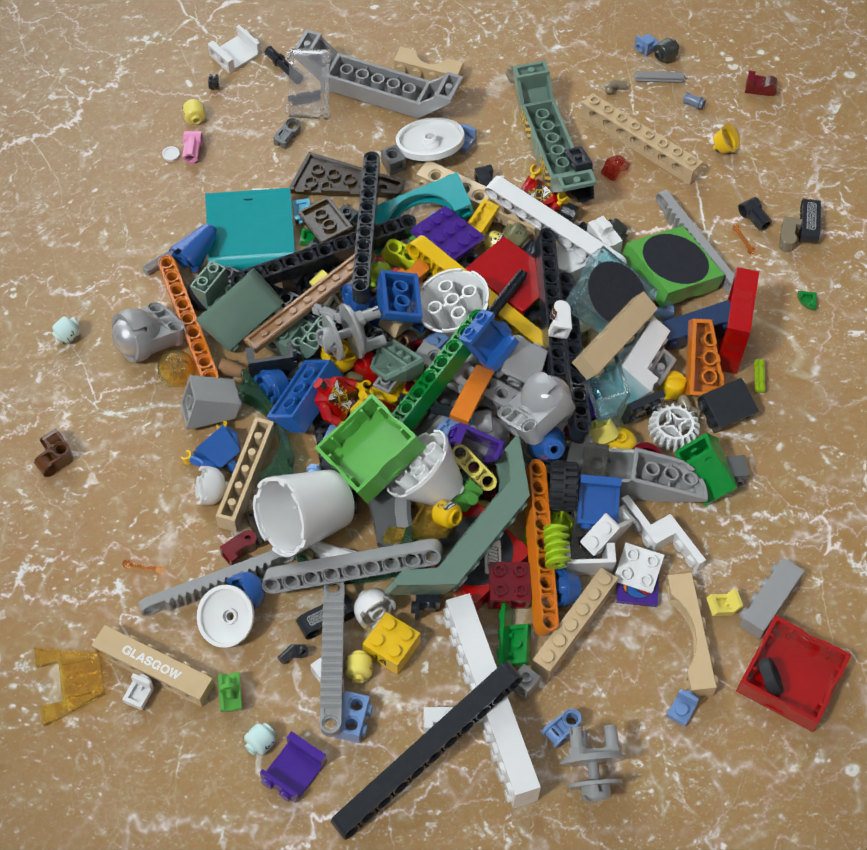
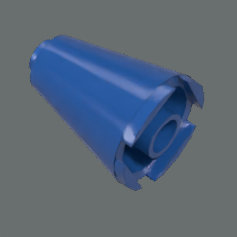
M212 224L201 225L171 246L169 252L173 251L171 256L183 268L189 267L192 269L190 272L196 274L218 236L216 233L217 229Z
M555 426L545 435L542 442L536 445L527 443V448L534 459H539L544 464H549L563 456L567 444L566 437Z

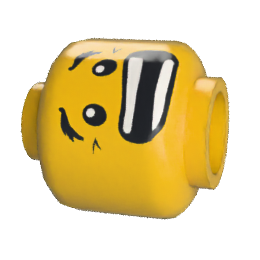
M442 499L433 506L432 518L440 526L453 528L461 522L462 510L457 503Z

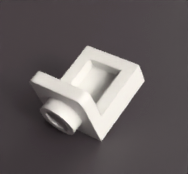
M133 673L131 676L132 683L122 700L123 703L143 710L154 690V686L148 676Z

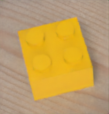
M386 612L363 642V651L367 652L372 660L398 675L421 643V633Z

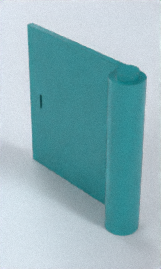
M290 188L205 193L207 225L212 224L217 229L216 233L218 235L208 253V263L212 260L222 266H230L240 271L295 252Z

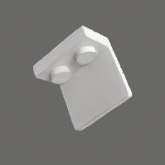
M625 543L615 573V577L618 578L617 582L652 593L664 555Z

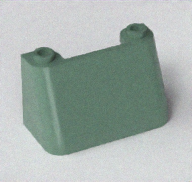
M253 268L243 279L210 306L207 311L198 316L196 321L227 351H235L241 345L240 341L270 314L273 313L275 315L283 308L281 304L284 301Z

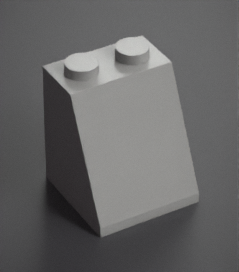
M512 335L519 343L497 372L494 373L493 378L499 379L504 384L521 392L524 383L532 374L539 371L542 372L548 351L543 349V346L538 343L532 344L526 341V338L523 336Z
M189 375L180 403L186 429L198 428L236 418L238 411L241 410L242 401L239 399L238 388L235 386L234 379Z

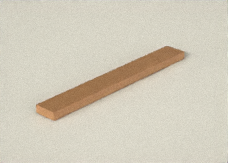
M354 255L245 337V343L249 347H253L255 353H258L311 312L315 303L321 304L350 282L353 277Z

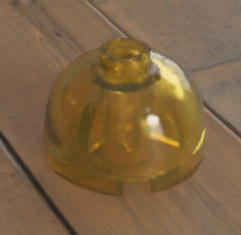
M169 350L158 361L159 379L166 383L168 387H184L187 384L189 375H195L196 373L193 359L182 350Z

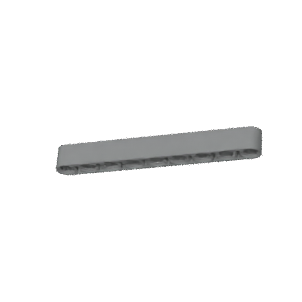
M426 539L271 567L265 572L262 588L265 592L274 594L402 571L406 566L409 569L438 564L441 560L442 545L437 539Z

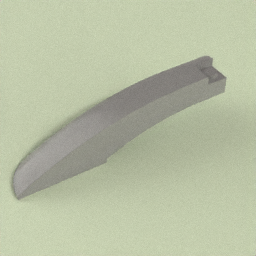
M520 439L524 465L526 467L534 458L528 451L527 442ZM570 443L566 444L563 456L557 461H566ZM594 447L601 457L607 459L604 477L622 478L620 498L629 495L632 500L706 502L708 500L704 480L700 479L694 472L695 469L683 460L636 447L635 449ZM551 463L545 464V466H546V471H547V483H548V484H549L550 465H551Z

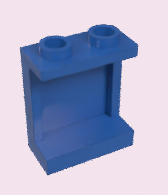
M482 309L475 316L469 327L464 330L459 340L484 368L497 372L519 341L515 337L509 336L494 319L495 314L493 312Z
M593 475L580 476L577 526H581V529L591 530L605 513L618 524L622 478Z

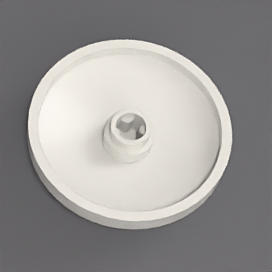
M425 118L414 121L404 126L396 136V145L404 157L417 161H433L448 157L456 153L465 141L462 126L453 120L445 118Z

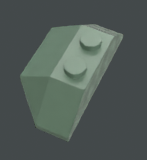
M391 339L387 342V345L376 349L370 369L385 381H413L418 375L423 373L424 359L400 342Z

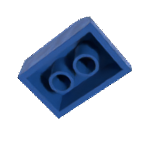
M381 270L376 283L378 310L381 313L380 320L419 324L423 318L418 274Z

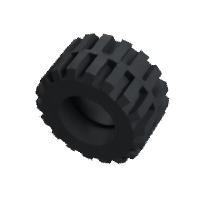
M552 461L549 476V508L551 511L574 512L578 501L579 465L577 462Z

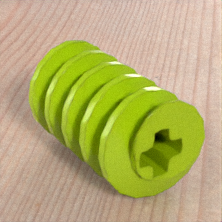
M561 524L545 525L543 527V536L545 537L544 551L546 552L545 559L547 560L545 567L549 569H563L567 567L566 563L571 561V557L565 556L570 554V549L564 548L570 546V542L565 541V539L569 538V534L563 533L568 531L569 527Z

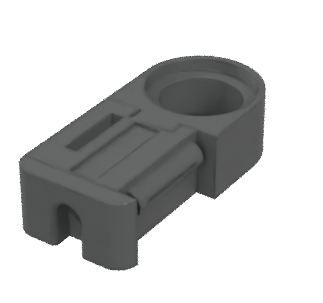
M296 118L287 119L273 137L274 145H281V148L287 149V144L293 137L296 138L301 131L300 121ZM292 124L297 125L294 129L289 128Z

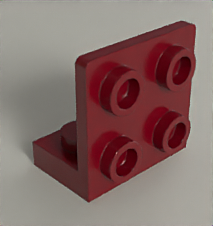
M489 562L490 595L487 600V608L501 609V604L506 602L512 609H528L531 603L529 562Z

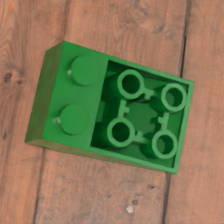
M705 433L675 451L677 458L691 465L699 478L704 480L708 493V500L702 502L705 507L738 489L717 437Z

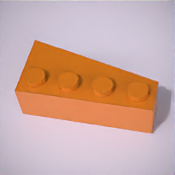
M711 319L688 320L687 382L685 391L687 396H701L724 385V376L721 370L720 356L716 346L717 341Z

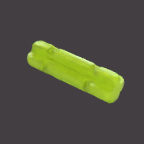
M756 359L754 363L756 393H764L766 389L765 361L763 359Z

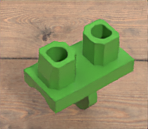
M239 672L218 674L220 711L235 712L242 710Z

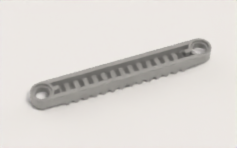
M667 190L657 193L656 201L665 213V219H669V224H673L672 228L684 226L725 274L720 285L729 295L734 273Z
M272 550L148 596L138 603L140 612L144 616L166 609L171 612L174 606L179 609L182 603L187 606L189 600L195 603L197 597L202 599L214 587L229 585V582H226V580L239 572H251L256 576L260 574L264 577L268 568L288 564L295 559L296 555L284 557Z
M343 581L325 584L323 595L321 732L328 737L338 735L342 728L345 587ZM332 584H337L340 586V589L337 592H331L329 587ZM328 720H334L337 726L329 730L325 728V723Z

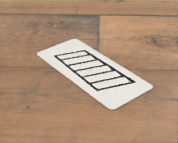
M500 540L492 545V549L485 556L486 574H489V562H501Z

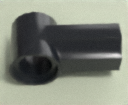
M757 197L748 199L738 205L741 216L743 218L748 217L758 230L764 231L771 225L772 220L763 211L762 204Z

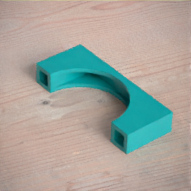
M458 172L377 205L376 224L399 217L408 209L421 204L446 206L462 219L473 215L474 210ZM384 247L375 249V254L381 253Z

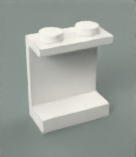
M240 25L236 26L238 36L219 47L214 41L208 43L209 56L229 74L261 55V45L258 39H254Z
M621 506L618 512V524L605 513L583 537L580 543L595 556L604 551L607 543H616L636 520Z
M615 543L606 544L602 553V559H574L567 562V567L564 569L577 575H593L600 568L612 573L616 564Z

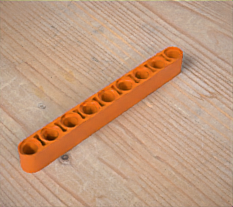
M164 255L158 260L160 273L176 316L184 324V337L199 376L219 378L201 327L196 321V314L175 260L170 255Z
M534 459L525 467L530 496L525 501L528 504L524 509L530 567L533 627L536 634L543 637L557 629L559 617L555 569L545 567L547 560L545 559L546 552L544 551L545 537L543 536V527L551 524L547 471L544 462Z

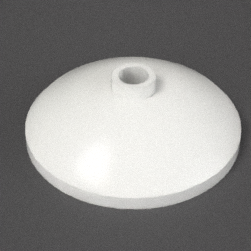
M220 585L212 588L203 596L197 610V624L201 635L206 641L217 647H233L241 643L249 635L254 623V608L249 596L242 589L232 585ZM231 613L234 615L232 620L230 618Z

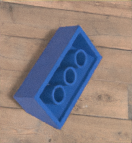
M304 360L267 415V419L292 433H305L310 428L315 417L320 413L319 408L314 403L318 392L313 387L314 382L319 378L324 380L334 376L342 377L343 374L331 360Z

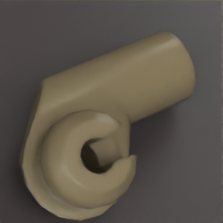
M686 394L680 395L677 399L678 405L681 404L684 409L688 407V412L694 411V417L699 418L700 409L691 405Z

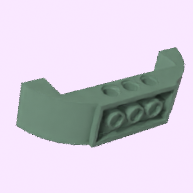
M212 260L190 285L194 295L206 309L231 289L227 268ZM273 313L270 314L264 321H262V322H261L255 329H253L249 334H251L253 331H255L257 328H259L262 324H264L266 321H268L270 318H272V317L274 316V314H273ZM320 315L314 324L303 318L265 346V348L281 356L289 355L287 342L291 341L292 349L296 348L297 359L311 357L320 346L317 342L316 331L323 328V316Z

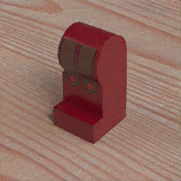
M749 70L745 93L764 96L776 94L778 84L776 77L755 75L756 71Z
M251 530L241 532L220 546L221 556L230 566L239 563V558L257 549V536Z

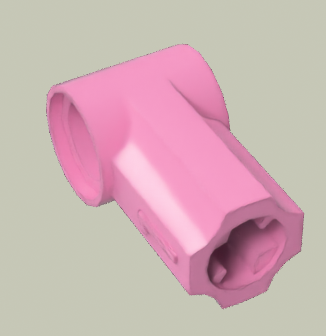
M184 131L182 157L187 163L194 164L198 161L199 150L203 145V132Z

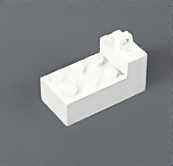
M604 216L588 222L587 233L618 253H621L623 240ZM560 243L556 245L559 274L561 272H568L572 274L575 282L590 276L595 268L594 265Z
M655 317L648 323L643 324L645 328L638 334L633 335L635 337L633 341L624 345L625 349L617 356L602 379L607 386L627 403L654 393L653 385L659 379L649 369L653 365L651 363L652 360L660 354L659 349L668 341L667 336L670 330Z

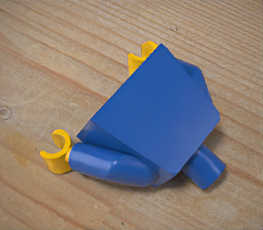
M223 421L221 427L216 425L217 430L196 447L193 452L195 455H192L190 450H186L185 453L188 457L183 458L181 456V459L185 465L192 464L199 468L200 466H210L221 470L226 466L233 474L237 464L234 458L240 452L238 433L227 425V421Z

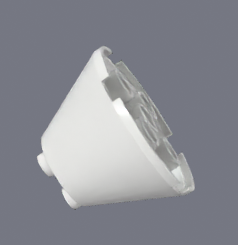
M462 268L445 270L431 277L421 287L420 297L423 313L421 323L427 328L451 338L470 312L475 309L487 310L490 292L484 278L475 271H463Z
M434 430V433L428 434L425 432L418 436L426 449L386 486L387 491L392 496L434 506L442 499L451 501L456 495L458 496L463 492L464 486L462 485L463 478L449 440L442 431Z

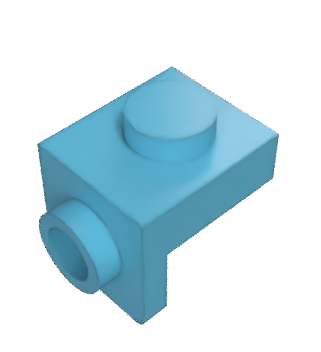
M309 198L292 201L295 223L304 224L298 215V211L310 206Z

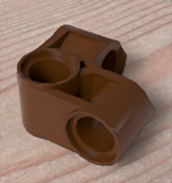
M56 428L40 438V442L46 451L38 455L33 463L44 477H50L66 465H69L73 460V454L68 443Z

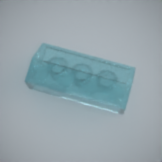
M616 355L613 357L615 360L609 366L603 368L605 371L599 377L595 378L593 376L586 380L587 389L598 422L616 417L631 396L620 361Z

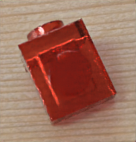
M620 155L609 157L606 159L601 174L615 181L620 172L628 170L630 163L625 161L626 159Z

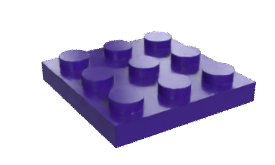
M446 206L418 223L410 232L416 238L421 235L425 236L456 262L482 244L486 236Z

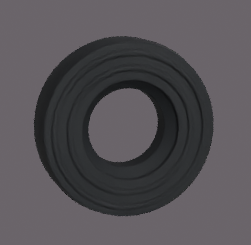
M770 657L760 660V671L768 691L774 696L782 694L784 692L783 683L775 663Z

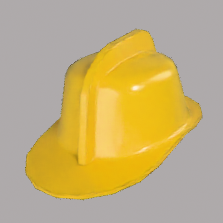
M726 123L713 135L715 145L712 149H717L721 154L733 153L740 146L738 132L730 123Z
M669 371L662 384L653 389V391L663 390L666 395L664 400H677L680 395L685 394L687 378L678 371Z

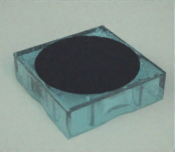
M603 245L590 255L581 272L578 283L573 287L566 302L570 305L571 313L592 327L599 334L632 298L644 291L651 301L654 302L659 290ZM637 334L633 335L635 337L633 341H631L627 345L625 344L623 347L627 348L630 345H632L637 337Z

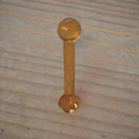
M733 225V230L738 233L748 248L747 252L754 254L755 248L749 245L739 230V225Z
M129 560L122 562L124 568H142L154 570L157 573H162L164 570L161 565L154 567L130 563Z

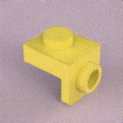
M732 589L727 594H710L706 598L713 616H732L743 607L737 589Z

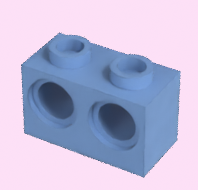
M349 691L344 692L342 699V728L335 738L360 743L361 737L366 736L368 724H365L366 718L371 716L373 704H370V696ZM354 705H361L362 709L355 711L352 707ZM350 724H354L357 726V728L352 731L346 729V727Z

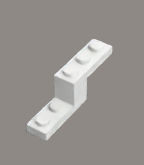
M629 495L621 498L619 507L622 506L636 520L631 527L640 534L647 548L656 552L673 542L675 549L683 554L689 567H693L696 572L703 569L706 559L671 514L650 524Z

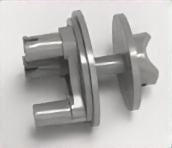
M345 303L340 304L339 314L343 329L337 331L332 319L328 315H324L322 317L323 328L316 331L318 344L324 348L326 354L332 352L338 361L344 360L341 340L346 338L354 354L359 359L364 358L366 352L387 345L384 335L368 340L365 336L364 325L366 322L381 318V313L377 306L354 312L349 305Z
M617 725L604 726L606 741L604 748H589L588 731H582V726L568 728L571 748H569L570 756L562 758L563 761H560V766H588L589 781L568 784V789L581 790V795L585 802H598L602 799H609L611 796V786L621 785L623 780H600L599 765L625 760V755H622L620 752Z

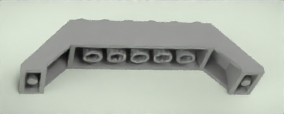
M308 29L305 30L293 50V56L325 90L415 118L423 117L450 104L463 80V76L447 72L444 76L429 81L340 54L322 37L321 33Z

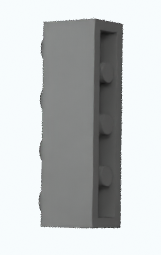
M785 558L779 564L775 562L770 570V573H772L770 578L765 577L759 586L762 588L759 593L755 592L749 601L752 603L749 608L745 607L739 615V618H741L739 626L758 639H761L774 616L777 615L804 573L803 569Z

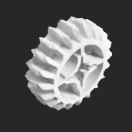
M665 403L663 408L658 407V411H654L651 418H649L648 431L650 432V438H654V444L659 443V448L666 447V451L671 448L675 453L678 448L680 449L699 437L700 424L698 423V417H694V411L688 412V407L682 408L681 404L677 407L672 403L669 407ZM666 419V423L660 426L659 423ZM688 429L689 432L682 436V432Z

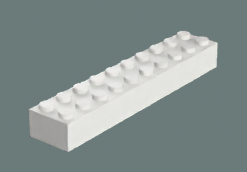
M469 593L446 600V608L443 609L445 616L443 617L445 628L450 629L451 635H449L452 647L457 649L456 659L458 665L463 666L464 672L462 675L466 685L469 684L472 691L497 666ZM506 696L479 723L483 722L485 729L483 730L486 743L490 742L491 759L493 762H497L499 781L505 784L504 795L507 803L511 802L514 809L538 801L541 787L509 699Z

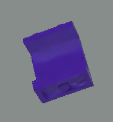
M461 422L450 427L447 438L451 448L460 445L463 437L488 447L483 463L488 464L502 457L504 441Z
M291 731L286 737V746L267 771L263 769L260 771L263 785L269 789L275 788L284 800L288 802L292 800L296 803L326 764L327 758L326 754Z

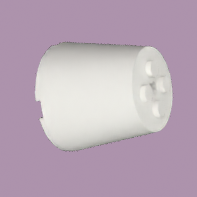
M334 470L265 478L257 485L259 488L258 493L253 498L254 517L264 541L270 542L275 553L284 557L296 555L350 524L354 516V498L350 486L342 478L341 474Z

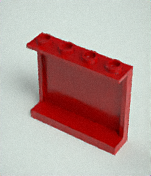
M504 236L465 268L469 272L475 271L481 275L486 281L488 288L497 295L502 292L518 270L522 269L527 272L526 279L507 303L524 316L525 312L539 300L536 259Z

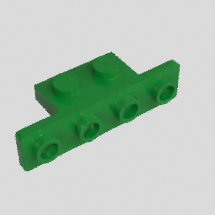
M506 602L501 604V610L499 611L500 629L498 630L499 648L496 651L498 659L497 668L506 661L510 662L513 667L523 666L524 664L529 665L531 626L528 623L513 625L514 611Z

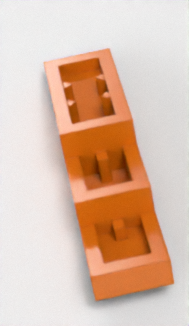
M478 364L475 366L450 413L449 419L466 425L469 424L472 415L482 401L495 371L486 369Z

